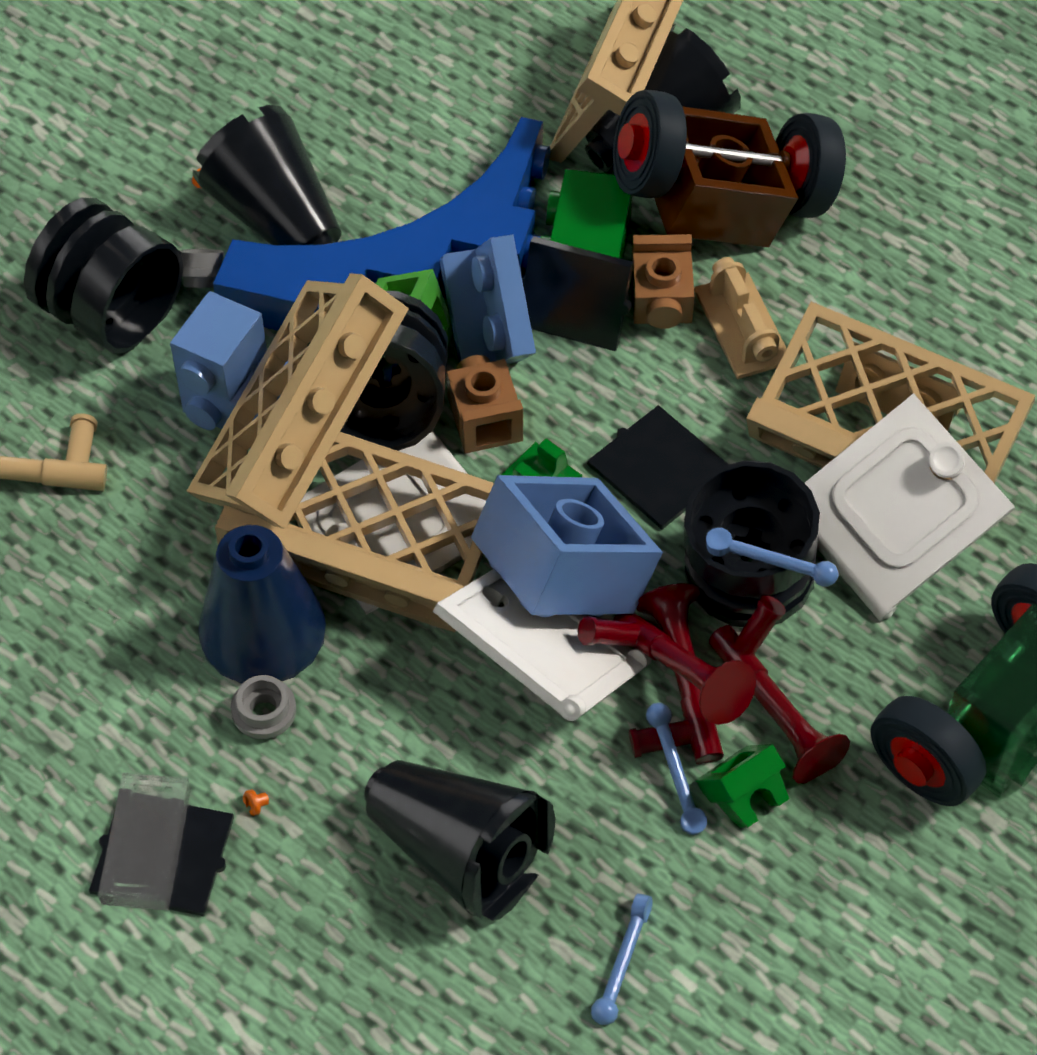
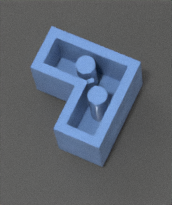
M208 291L172 339L170 346L183 412L195 425L205 430H213L215 427L222 429L265 355L267 347L262 313Z

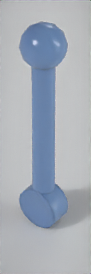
M713 528L706 535L707 551L714 556L720 557L729 552L811 576L816 584L822 587H829L838 579V570L835 564L830 561L813 564L733 540L730 532L724 528Z
M654 703L646 711V720L657 730L684 812L680 819V826L687 834L697 835L706 828L707 816L701 809L695 807L669 727L672 718L671 710L663 703Z
M637 893L633 900L631 919L603 997L596 1000L591 1008L593 1020L600 1025H609L618 1016V1007L615 1002L643 923L647 922L653 904L651 896Z

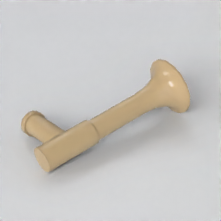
M84 413L75 414L71 417V432L65 460L49 458L37 460L0 456V479L42 483L45 486L104 491L107 464L89 463L93 435L98 425L97 420L93 416Z

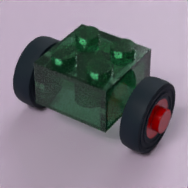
M1026 563L1017 566L997 585L992 594L991 606L995 619L1005 635L954 690L948 712L924 699L914 696H900L890 702L879 713L871 726V740L882 762L905 786L931 802L944 806L959 805L967 800L980 784L1000 798L1014 781L1021 787H1025L1037 773V564Z

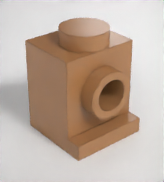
M692 234L633 235L631 283L634 324H650L656 328L666 329L674 327L679 323H692L695 298L691 252Z
M473 355L460 361L456 369L447 371V396L464 453L523 441V406L521 400L517 398L505 359L490 362V359L486 356Z

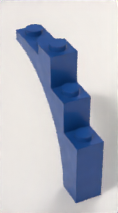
M521 117L505 149L478 180L447 204L411 223L370 237L324 245H271L232 239L213 282L214 293L262 313L263 326L274 330H279L307 280L345 283L349 274L354 273L363 274L376 284L378 278L433 269L443 298H446L440 258L447 253L474 250L492 237L514 235L521 276H523L527 267L530 241L533 236L541 237L540 235H535V210L533 208L536 189L531 187L534 178L544 180L550 161L551 148L550 146L543 145V121Z

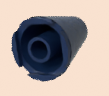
M258 525L237 527L228 532L221 539L217 547L199 621V640L206 660L222 676L239 683H243L247 679L258 675H269L280 681L294 678L313 663L324 644L326 623L323 608L274 532Z

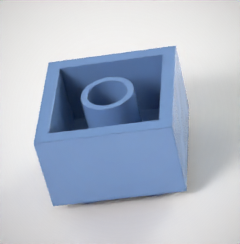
M497 475L470 537L489 560L490 566L500 574L519 598L520 604L531 615L540 617H551L553 615H590L599 617L604 614H634L639 604L638 600L643 595L663 554L661 549L599 478Z

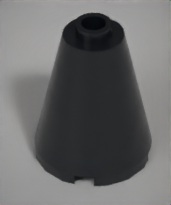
M673 24L645 90L671 94L680 101L683 107L734 114L740 109L741 96L738 88L729 94L723 80L730 75V72L723 61L693 31L686 28L679 35L674 33L676 24ZM608 110L586 135L588 144L585 146L586 154L593 164L603 172H608L610 169L614 171L613 144L620 116L611 110Z
M266 105L259 107L264 116L248 122L243 114L236 117L217 131L201 148L196 159L202 167L200 172L193 170L194 179L205 192L271 245H324L339 241L341 229L296 126L292 118L281 106Z
M403 760L393 761L386 767L377 769L370 777L365 788L366 813L369 819L469 914L482 919L483 915L492 921L498 920L513 910L539 876L536 873L524 874V872L533 862L537 850L549 854L553 842L556 823L553 804L530 790Z

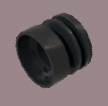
M81 197L65 205L47 222L35 240L27 259L23 284L27 299L40 309L51 313L64 324H73L74 328L82 335L113 354L127 353L133 350L165 319L171 310L181 286L184 266L181 252L172 243L143 226H134L125 215L118 211H113L107 204L97 198Z
M386 291L408 307L409 310L340 432L399 451L418 444L434 430L444 407L446 367L448 362V336L438 315L421 300L399 291Z
M744 460L717 468L700 480L686 501L684 518L685 578L687 584H693L699 588L700 595L695 601L708 615L728 625L744 627L758 607L757 603L762 596H771L783 604L786 609L782 619L776 622V624H779L799 611L805 604L814 588L813 577L755 559L752 562H748V557L731 552L720 557L714 556L706 548V535L713 528L719 527L728 530L733 540L816 564L820 512L812 491L795 473L771 462Z

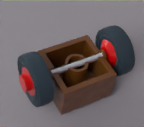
M654 90L638 91L629 98L620 114L613 144V166L619 187L626 194L635 197L654 198L667 235L692 234L693 239L768 248L788 215L813 218L819 217L829 210L840 191L846 165V147L843 133L837 122L827 116L812 113L796 114L786 121L775 141L766 118L683 107L675 96Z

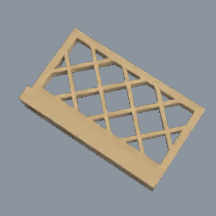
M618 0L615 3L550 145V160L562 163L608 110L620 116L629 98L634 93L645 90L683 0Z
M350 273L345 283L307 280L187 492L201 501L220 506L226 505L254 514L275 527L286 529L409 308L363 274Z
M811 301L762 398H756L746 420L749 437L823 468L872 428L869 427L854 433L841 428L833 409L866 398L877 424L883 417L874 395L907 384L911 395L914 393L924 404L916 381L938 373L952 379L958 397L927 407V409L934 417L961 408L964 409L974 435L957 442L965 451L977 446L979 447L987 466L984 472L995 484L1035 402L1036 395ZM819 323L840 332L847 349L814 360L807 342L816 324ZM852 338L860 340L864 343L855 346ZM880 350L895 355L902 373L870 384L860 357ZM801 353H803L806 363L795 367ZM852 361L861 387L828 398L819 371ZM908 361L917 364L920 367L910 369ZM811 375L821 401L797 409L779 401L778 398L786 383ZM964 385L974 388L976 391L967 393ZM995 397L1016 406L1008 424L983 432L972 404ZM825 412L829 422L816 417V415ZM1000 439L992 455L988 443ZM933 473V475H935L939 479L951 480L950 478L939 477L935 473Z
M340 432L319 468L330 491L299 504L290 522L296 520L299 527L288 523L286 529H282L269 524L257 515L224 506L215 526L218 544L228 532L237 527L245 525L263 526L278 536L308 584L432 626L456 632L454 628L437 616L433 610L438 602L473 582L483 553L474 541H472L469 549L464 539L472 535L479 518L457 526L445 502L463 494L487 500L494 483ZM346 455L363 459L370 475L339 487L328 463ZM377 464L387 468L379 470ZM406 474L422 479L429 494L398 507L386 482ZM436 484L444 486L445 488L439 490ZM377 486L389 511L357 523L346 499ZM337 503L348 528L329 536L313 532L305 516ZM435 506L448 531L417 543L405 518ZM395 523L408 548L389 556L372 552L364 535ZM355 540L358 547L348 544V542ZM455 543L464 561L458 579L455 580L432 572L423 555ZM414 560L417 566L408 564L407 562Z

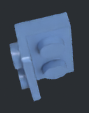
M514 235L492 237L474 250L443 255L440 258V266L458 361L460 362L473 355H483L488 357L490 362L505 359L508 365L518 363L535 354V344Z

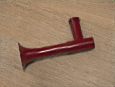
M677 583L655 588L642 595L638 600L637 611L653 616L662 631L669 635L672 641L695 655L689 634L688 610L690 604L698 599L700 595L699 588L693 584ZM675 673L681 696L680 705L684 716L682 721L669 723L675 746L680 747L691 744L696 764L721 760L724 754L716 724L708 722L701 714L699 706L701 691ZM655 727L636 730V728L629 729V738L635 758L641 757L642 754L663 750Z
M762 596L757 603L758 607L739 635L731 625H724L713 632L709 638V644L724 663L740 660L748 663L754 670L756 678L754 696L793 745L798 759L793 770V779L799 784H806L836 767L848 752L850 740L843 734L828 737L815 730L770 678L768 670L755 656V653L776 622L782 619L786 613L785 607L777 599L771 596Z
M635 613L617 614L614 620H601L592 616H586L582 618L578 625V638L583 645L632 646L652 660L661 662L692 683L701 691L699 699L701 714L710 723L721 725L730 723L740 717L749 707L755 694V673L748 663L733 660L727 661L715 668L672 641L669 635Z

